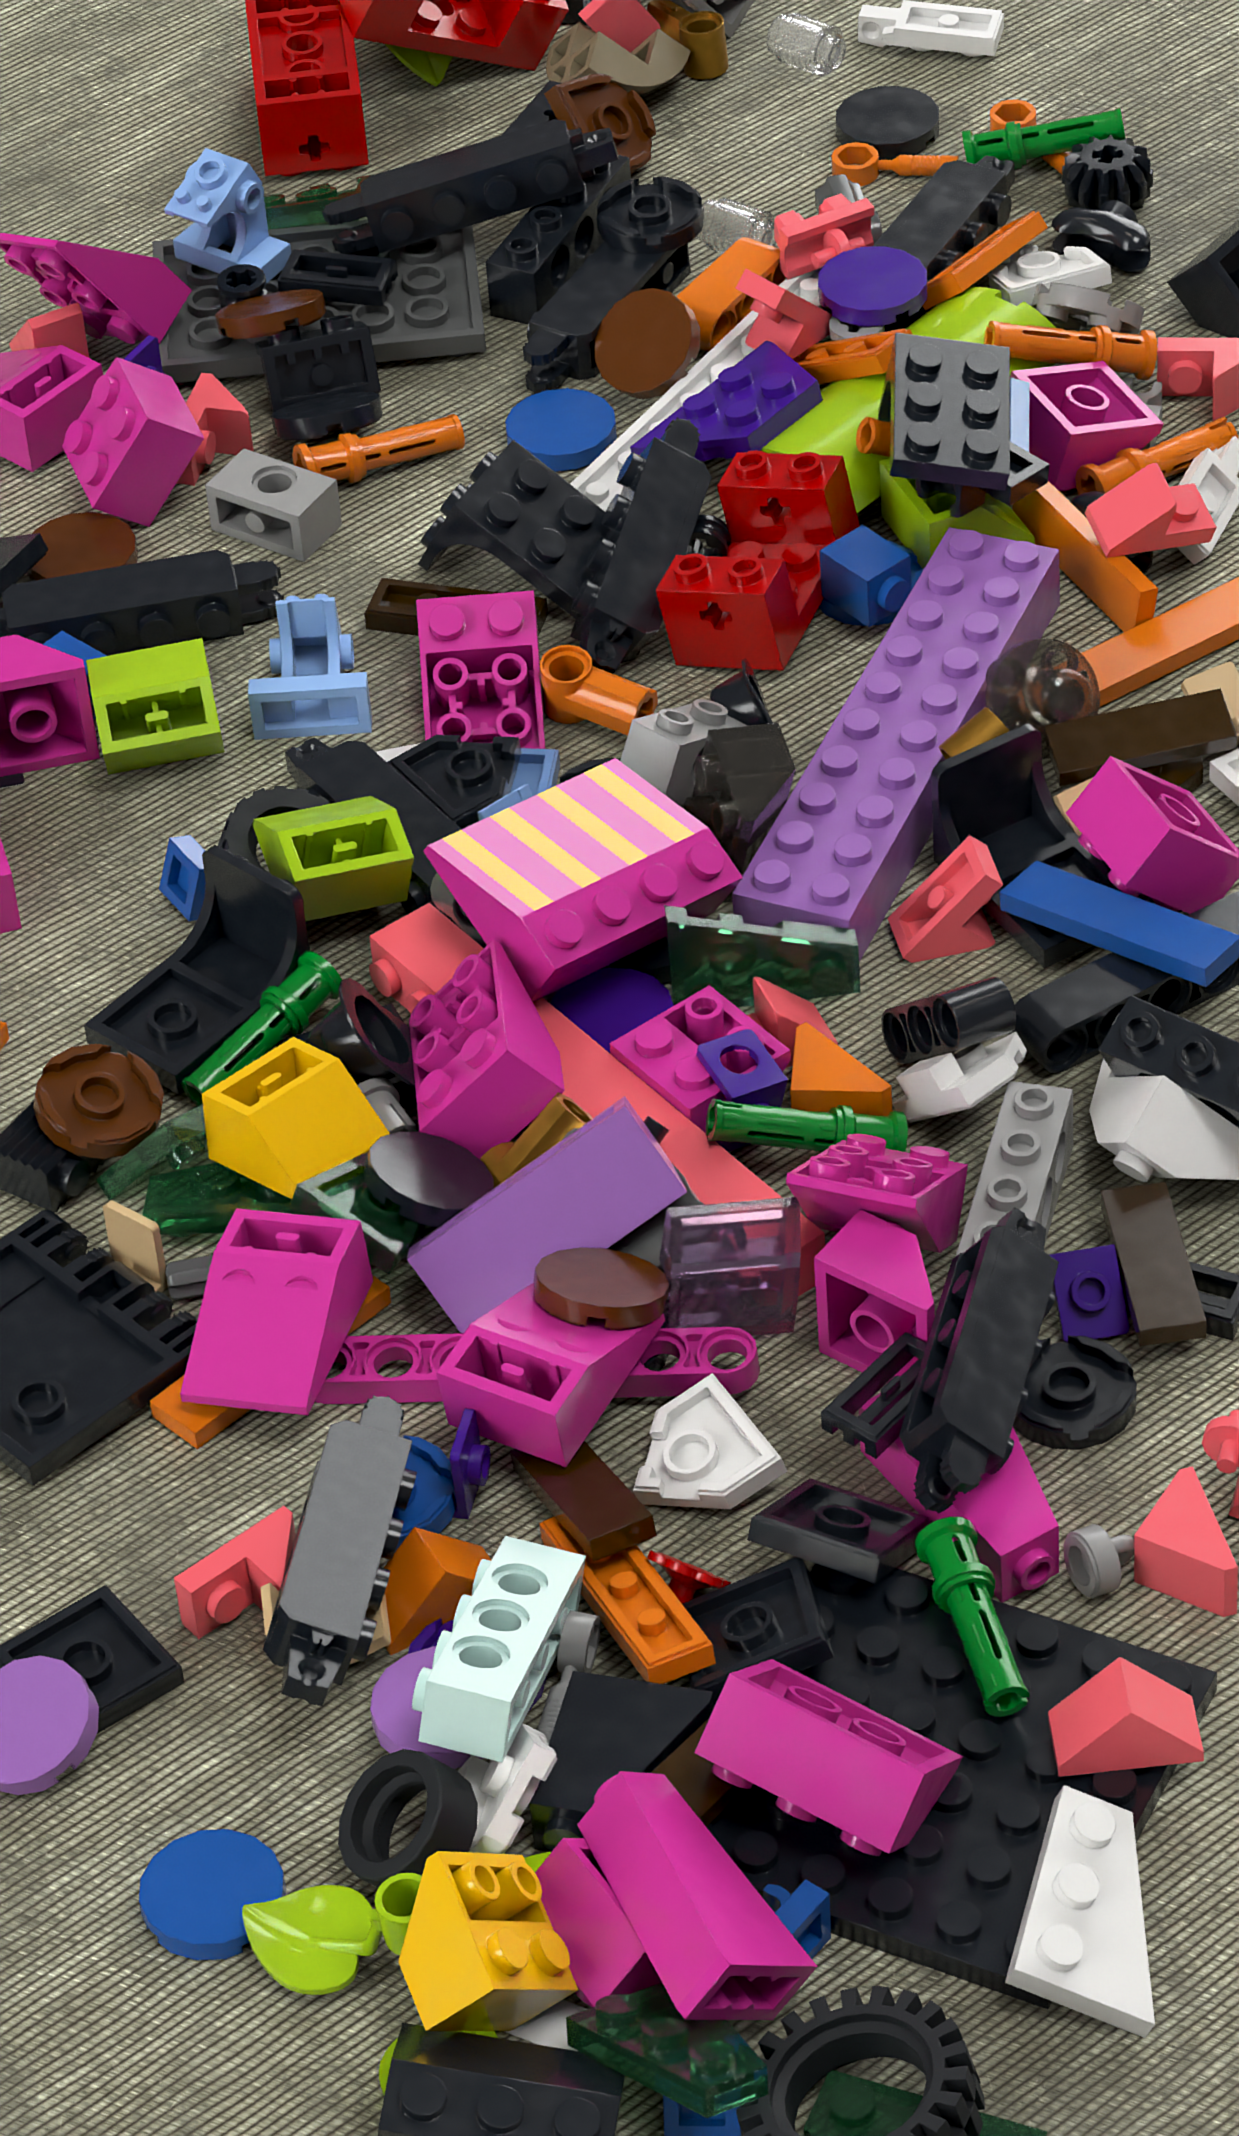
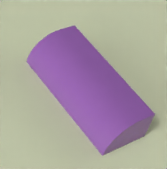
M624 1096L410 1247L407 1260L459 1332L464 1333L472 1322L534 1282L535 1267L541 1258L559 1250L579 1247L607 1249L687 1193V1190L655 1137Z

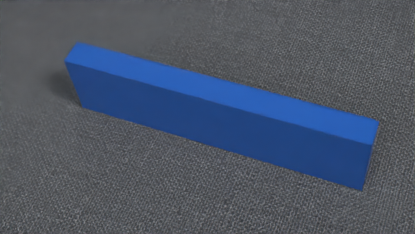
M1037 860L999 892L1000 908L1002 911L1204 987L1212 983L1239 958V935Z

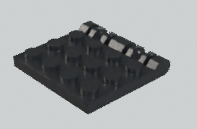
M51 1210L39 1212L0 1239V1461L32 1486L149 1404L151 1399L185 1375L198 1320L187 1311L183 1313L179 1311L178 1314H173L171 1318L170 1315L174 1311L172 1309L174 1304L169 1297L160 1291L155 1293L154 1287L122 1262L112 1259L113 1256L100 1247L98 1249L93 1248L92 1251L88 1250L86 1254V1250L89 1248L87 1246L89 1242L86 1239L87 1237L72 1228L68 1222Z

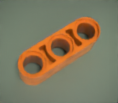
M742 237L676 296L690 307L695 314L700 326V350L709 352L752 311L750 307L754 298L735 289L745 269L776 285H780L786 279L780 271V249L778 247L749 237Z

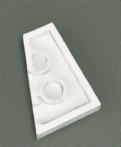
M1064 1785L1054 1799L1005 1983L1145 2038L1154 2027L1155 2019L1133 1812Z

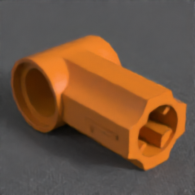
M560 645L548 650L540 660L543 709L546 715L555 722L572 724L586 719L628 736L632 720L654 714L658 705L656 690L592 666L591 656L581 647Z

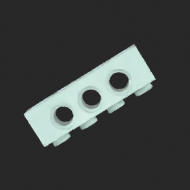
M505 1536L492 1561L486 1559L480 1561L473 1583L472 1596L466 1594L461 1596L455 1612L452 1632L443 1630L437 1642L432 1669L423 1667L419 1673L412 1699V1709L422 1712L419 1742L503 1762L558 1654L560 1636L566 1617L570 1610L578 1611L586 1560L585 1555Z

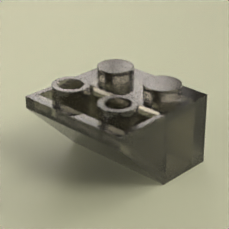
M779 723L708 730L703 754L696 757L694 764L696 782L692 797H687L684 803V809L709 827L742 876L787 802L796 770ZM735 888L722 903L733 902L732 893Z

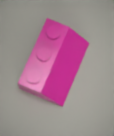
M773 1659L729 1673L694 1752L714 1763L711 1771L720 1779L745 1789H750L755 1784L778 1796L775 1804L782 1811L807 1822H815L817 1817L842 1829L840 1838L846 1844L873 1856H880L882 1851L890 1854L910 1843L957 1771L963 1756Z

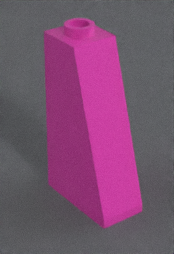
M881 1393L870 1398L859 1409V1415H861L881 1395ZM1013 1427L1010 1438L1014 1440V1447L1003 1467L995 1474H983L981 1476L982 1480L978 1482L979 1485L970 1492L968 1491L966 1494L958 1492L954 1496L956 1500L953 1501V1505L939 1514L936 1511H926L920 1501L915 1498L916 1493L913 1490L915 1489L914 1483L917 1481L915 1477L920 1462L907 1454L900 1437L877 1459L865 1453V1443L860 1441L861 1452L920 1515L929 1517V1520L933 1522L947 1517H963L972 1522L978 1534V1543L975 1546L981 1564L988 1566L994 1575V1595L1000 1602H1005L1026 1590L1036 1589L1043 1585L1050 1577L1059 1573V1525ZM952 1538L953 1542L958 1541L957 1538Z
M620 1771L600 1786L594 1796L595 1803L577 1826L676 2009L687 2020H774L818 1966L664 1774Z

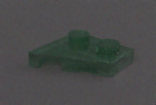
M203 1104L166 1121L96 1179L109 1201L169 1166L173 1170L182 1167L206 1150L207 1139Z

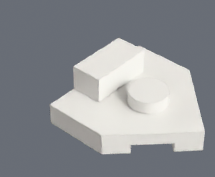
M1024 245L1010 256L1008 265H998L988 277L990 288L1001 290V299L1015 306H1018L1023 301L1032 306L1038 283H1042L1048 289L1051 283H1063L1093 289L1112 283L1111 268L1107 262L1087 247L1066 246L1063 250L1064 255H1059L1051 251H1038L1037 245Z
M1014 1032L986 1047H983L980 1042L968 1046L954 1055L948 1053L918 1061L896 1077L905 1095L892 1104L896 1111L904 1112L908 1124L970 1109L1015 1077L1019 1068L1017 1064L1023 1061L1027 1050L1017 1032Z
M712 1373L656 1410L649 1433L652 1442L645 1466L639 1468L633 1492L636 1498L645 1505L732 1509L786 1473L787 1469L780 1455Z
M522 1723L502 1763L494 1760L488 1763L471 1755L458 1770L471 1783L478 1802L477 1830L469 1851L471 1853L504 1854L524 1822L520 1815L531 1801L540 1780L546 1781L558 1759L554 1749L548 1746L546 1736Z

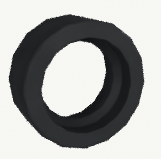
M402 1749L382 1756L362 1773L349 1792L341 1813L338 1845L345 1865L358 1878L379 1888L385 1880L396 1874L415 1873L422 1876L426 1859L437 1851L469 1852L477 1830L478 1802L471 1783L455 1769L420 1751ZM427 1790L426 1812L419 1831L409 1846L390 1859V1836L397 1817L412 1798L421 1791Z

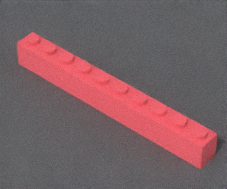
M427 903L369 936L372 964L369 966V972L378 991L386 997L392 996L411 1015L413 1009L422 998L429 994L435 995L453 978L457 967L466 957L471 954L477 955L484 948L432 904ZM542 997L534 1001L533 1004L560 1052L565 1089L562 1093L563 1095L571 1098L579 1107L589 1113L592 1118L625 1096L643 1122L647 1116H650L669 1130L660 1143L661 1148L671 1163L686 1178L691 1190L698 1199L710 1207L720 1220V1233L716 1241L710 1247L691 1252L687 1256L697 1264L703 1263L723 1280L726 1288L735 1298L739 1300L745 1299L765 1317L815 1287L814 1257L825 1247V1232L716 1141H708V1135L547 1000Z

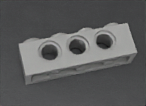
M1015 1081L1008 1082L956 1256L964 1253L980 1240L984 1233L995 1227L998 1221L1014 1207L1024 1212L1028 1219L1037 1221L1046 1228V1243L1073 1149V1089Z

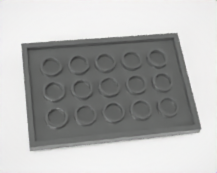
M368 220L344 222L336 226L319 224L269 229L268 233L271 237L290 243L291 252L297 249L339 253L335 251L332 242L336 234L368 223ZM472 225L380 254L377 246L358 252L355 251L352 254L348 253L349 255L396 260L398 276L395 281H391L392 289L389 294H385L386 301L383 307L324 301L327 312L320 320L350 314L353 316V322L362 321L369 326L376 362H409L416 358L445 355L460 357L469 353L486 351ZM173 239L152 241L153 257L163 262L192 290L159 344L164 373L171 376L175 383L180 384L197 382L201 372L211 373L217 379L228 377L243 379L252 375L264 374L261 357L256 352L255 342L268 340L267 336L232 339V337L219 334L215 314L222 309L219 302L220 291L217 287L219 274L175 258ZM222 244L218 249L231 253L233 247ZM282 271L265 284L268 294L279 292L277 281ZM295 318V322L287 325L299 326L300 333L321 329L320 320L303 327V325L299 326L298 318Z

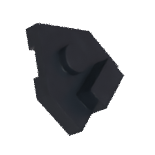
M436 734L387 763L455 824L464 829L479 822L478 811L511 792L522 752L519 737L494 736L492 743L461 742L460 735Z

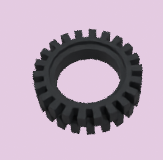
M873 1986L869 2004H863L857 1987L840 1990L842 2008L833 2011L830 2010L825 1996H821L809 2002L815 2018L807 2023H804L793 2010L781 2019L788 2037L783 2040L768 2031L758 2042L765 2059L749 2055L742 2068L748 2082H739V2085H737L736 2097L741 2108L736 2109V2113L744 2136H800L795 2131V2120L799 2105L806 2093L819 2080L836 2069L859 2060L878 2057L898 2058L913 2064L926 2076V2084L923 2098L914 2114L902 2126L886 2136H980L983 2125L978 2111L985 2109L984 2094L980 2087L981 2082L958 2026L951 2017L946 2020L944 2012L939 2005L930 2000L923 2007L917 1993L904 1989L895 2003L889 1987Z

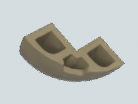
M578 22L549 48L546 72L550 81L565 83L591 74H607L613 77L610 80L611 83L621 86L627 92L633 89L639 95H642L664 85L676 76L684 67L691 51L660 29H657L630 53L600 31L595 33L581 22Z

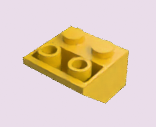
M295 1037L290 1038L202 1093L209 1159L300 1204L366 1162L370 1147L380 1137L390 1134L341 1060Z
M437 1851L426 1859L398 1961L426 2031H511L578 1991L569 1968L570 1956L568 1949L561 1937L553 1930L541 1900L542 1888L540 1881L532 1868L526 1864L523 1855Z

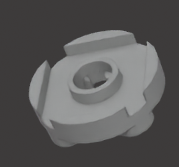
M1038 283L1032 302V307L1045 316L1056 328L1080 331L1081 326L1091 329L1097 325H1106L1110 328L1111 332L1139 333L1145 311L1142 306L1127 299L1124 310L1113 307L1112 301H1110L1111 294L1063 283H1051L1049 289L1042 283Z

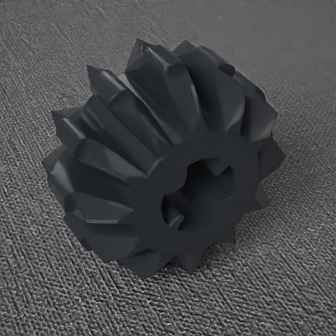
M1112 135L1102 140L1090 137L1088 144L1078 143L1073 145L1071 154L1065 157V166L1062 167V184H1065V194L1068 197L1069 206L1098 210L1103 203L1116 200L1128 205L1132 210L1143 208L1144 199L1150 197L1151 187H1153V169H1151L1147 148L1134 146L1132 138L1115 140Z

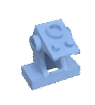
M205 148L198 160L188 168L185 179L179 188L175 190L173 197L164 208L165 214L170 216L176 215L194 222L173 239L175 258L218 274L230 266L239 264L257 266L263 270L267 283L283 270L291 254V245L269 236L262 181L249 163ZM225 244L233 247V250L229 253L218 249V247Z
M317 594L311 599H300L292 595L287 596L285 600L276 601L280 638L269 640V654L272 674L281 673V677L249 679L248 698L254 740L372 733V712L367 672L344 673V669H354L352 634L341 633L335 597Z

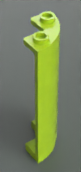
M970 287L964 292L941 302L905 329H910L913 335L984 344L986 327H989L990 321L1025 326L1056 327L1026 302L1023 301L1018 306H1015L1001 299V290L987 287ZM1010 358V375L1012 371L1052 367L1056 363ZM887 371L883 374L830 383L821 390L823 400L770 441L760 451L774 454L813 452L819 455L843 456L856 512H860L881 496L879 461L890 458L872 453H861L856 446V434L861 421L865 417H872L878 420V408Z

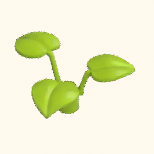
M551 1852L524 1857L526 1864L536 1872ZM400 1873L385 1880L375 1894V1909H372L370 1903L361 1893L341 1885L309 1887L272 1901L244 1905L242 1908L243 1922L254 1955L274 1980L291 1991L306 1995H323L342 1990L350 1985L357 1975L359 1955H374L382 1935L387 1947L393 1953L400 1956L422 1876L415 1873ZM458 2031L498 2038L494 2031ZM397 2039L388 2047L380 2061L379 2081L384 2096Z

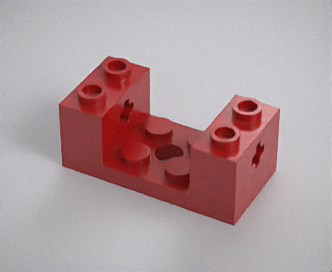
M245 0L265 176H296L308 171L325 169L342 171L351 169L354 166L369 165L354 37L352 36L340 0Z
M340 0L352 36L356 39L531 71L536 70L569 11L565 0Z
M758 450L745 453L737 452L717 485L726 524L731 536L728 555L723 557L704 556L702 554L676 555L656 588V594L676 665L742 669V660L746 658L752 669L784 671L824 598L821 591L819 550L858 528L860 525L843 456L819 455L813 452L800 454H774Z

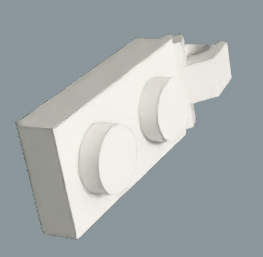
M903 0L901 8L862 5L858 16V41L878 47H884L885 45L910 47L913 50L922 52L931 50L958 52L969 57L995 56L1004 29V13H1002V10Z
M1236 436L1232 437L1227 444L1219 449L1215 448L1214 451H1211L1210 448H1206L1193 459L1179 485L1195 483L1217 527L1209 543L1177 547L1194 565L1212 552L1239 505V478L1237 477L1239 472V439Z

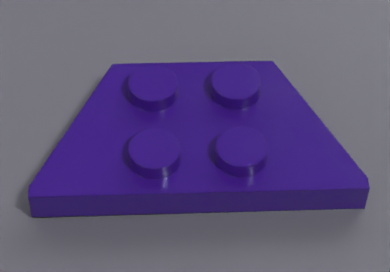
M765 341L736 365L720 372L718 379L700 393L688 397L683 402L682 407L630 446L631 453L634 452L640 455L654 437L660 439L663 436L667 426L673 419L676 420L677 417L685 420L690 419V422L696 428H699L698 433L701 435L698 437L700 440L694 458L701 462L713 458L731 459L734 458L737 452L760 451L765 445L823 400L818 380L773 342Z

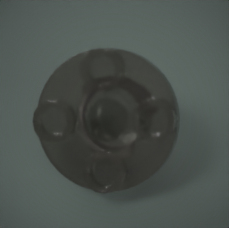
M1049 638L1026 640L1008 649L999 659L993 661L987 669L986 707L1004 723L1009 731L1025 724H1032L1041 733L1042 759H1051L1044 740V726L1098 715L1100 692L1094 670L1087 659L1068 643Z

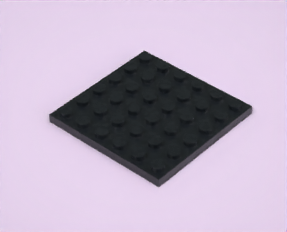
M815 1563L810 1574L834 1658L802 1670L799 1673L963 1756L957 1771L910 1843L890 1854L882 1851L880 1856L863 1853L841 1840L842 1829L817 1817L815 1822H807L787 1814L776 1806L775 1802L778 1796L755 1784L752 1785V1788L746 1789L707 1826V1829L762 1898L763 1889L767 1884L781 1886L791 1895L806 1879L830 1893L832 1934L1049 2009L1052 2001L1007 1984L1005 1980L1054 1799L1065 1785L1133 1812L1135 1840L1137 1843L1178 1764L1058 1777L1048 1723V1711L1117 1658L1122 1657L1191 1695L1199 1725L1217 1691V1672L991 1599L1008 1639L1009 1647L1023 1683L1028 1688L1030 1694L1027 1697L1028 1703L1020 1711L1004 1717H995L988 1714L984 1708V1700L968 1658L965 1655L964 1647L952 1615L940 1609L934 1601L932 1585L935 1580L895 1568L876 1583H872Z

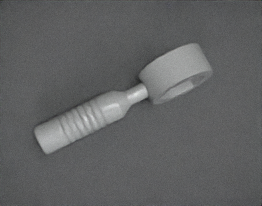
M570 1610L566 1617L557 1654V1670L562 1673L560 1682L549 1690L537 1731L546 1736L548 1744L572 1672L591 1673L600 1638V1616Z

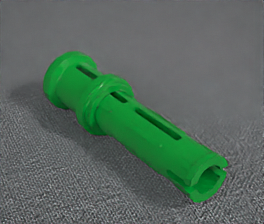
M1121 108L1022 128L1020 123L1015 124L1012 121L1007 122L1004 129L973 134L971 130L962 131L966 162L976 164L984 156L988 155L994 156L998 160L1014 162L1015 170L1022 169V166L1027 165L1028 159L1071 152L1073 145L1078 143L1088 144L1090 137L1102 140L1112 135L1115 140L1126 139Z
M306 951L298 959V968L278 987L269 986L262 993V998L259 1001L261 1008L232 1036L227 1038L197 1070L181 1082L187 1096L203 1109L202 1093L268 1053L286 1035L295 1036L296 1034H302L310 1025L308 1018L328 999L334 1000L339 998L338 988L342 978L336 969L317 953ZM306 988H308L307 991L299 998L300 994ZM251 1041H253V1043L224 1070V1067Z
M712 1099L706 1116V1135H708V1141L741 1142L753 1145L823 1152L830 1145H835L841 1140H847V1135L867 1134L885 1139L887 1149L905 1152L907 1147V1119L904 1112L891 1111L886 1117L854 1113L851 1106L838 1105L826 1113Z
M963 1517L938 1519L922 1529L915 1539L916 1553L923 1563L929 1565L935 1580L932 1585L934 1601L940 1609L952 1615L964 1647L965 1655L968 1658L984 1700L983 1705L986 1712L995 1717L1012 1715L1026 1706L1028 1703L1027 1697L1030 1694L1028 1688L1023 1683L1009 1647L1008 1639L991 1600L995 1590L994 1575L988 1566L981 1564L975 1548L978 1543V1534L972 1522ZM955 1537L958 1541L953 1542L952 1538Z

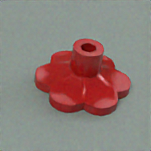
M650 1550L647 1559L659 1564L670 1577L668 1587L681 1604L692 1600L697 1589L722 1588L731 1584L730 1581L715 1576L711 1572L682 1562L669 1555Z

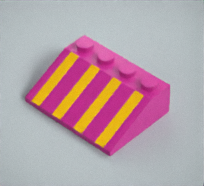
M616 758L429 844L423 851L486 945L493 939L501 943L532 1002L714 913L743 878L709 827Z

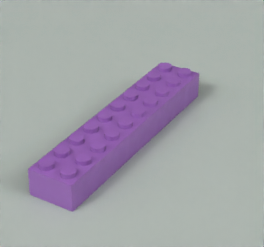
M948 528L743 874L742 880L733 891L732 901L736 950L847 976L853 975L933 832L931 773L938 763L946 760L938 747L984 707L989 708L998 716L1007 700V689L1016 684L1060 605L1059 549L1035 545L1028 541H1015L981 534L974 530Z

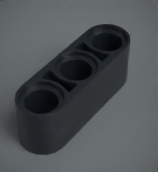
M990 977L886 1009L882 1014L881 1025L889 1052L898 1063L905 1064L956 1051L1011 1033L1016 1025V1010L1010 991L1004 982L997 977Z

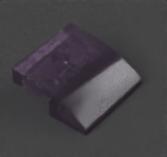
M797 1197L667 1208L659 1259L669 1284L668 1298L665 1301V1309L662 1313L665 1316V1322L661 1328L735 1327L750 1333L751 1336L794 1332L801 1256L800 1205Z

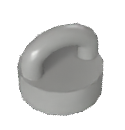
M1096 1524L1071 1531L1067 1534L1063 1545L1065 1564L1071 1580L1083 1595L1092 1599L1119 1588L1121 1583V1566L1134 1555L1133 1537L1122 1534L1110 1538L1107 1532Z

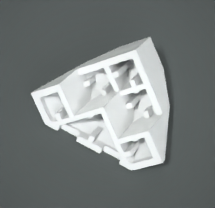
M1103 1058L1089 1111L1097 1143L1116 1155L1113 1164L1119 1170L1142 1182H1147L1151 1175L1157 1178L1239 1180L1238 1127L1166 1076L1115 1077Z

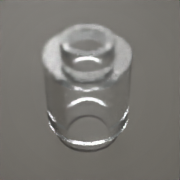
M797 12L789 15L780 14L773 20L768 30L766 40L768 51L775 54L779 62L821 77L828 75L841 65L845 57L846 44L841 29Z
M725 197L718 200L709 199L702 205L705 219L702 231L696 238L703 241L708 249L723 254L742 237H749L772 246L776 245L774 239V217L770 212Z

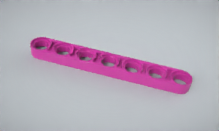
M735 1327L660 1328L613 1398L679 1396L712 1373L730 1395L741 1393L749 1389L757 1381L760 1373L755 1339L750 1333ZM464 1333L346 1336L334 1361L346 1367L341 1374L325 1380L315 1402L322 1404L367 1403L368 1398L372 1399L373 1395L376 1397L389 1396L397 1403L443 1402L436 1372ZM722 1353H739L746 1358L741 1365L733 1369H718L711 1365L712 1360ZM658 1354H670L679 1359L673 1367L663 1371H652L644 1367V1363L649 1358ZM402 1360L412 1364L405 1374L398 1377L390 1378L378 1374V1370L390 1361Z

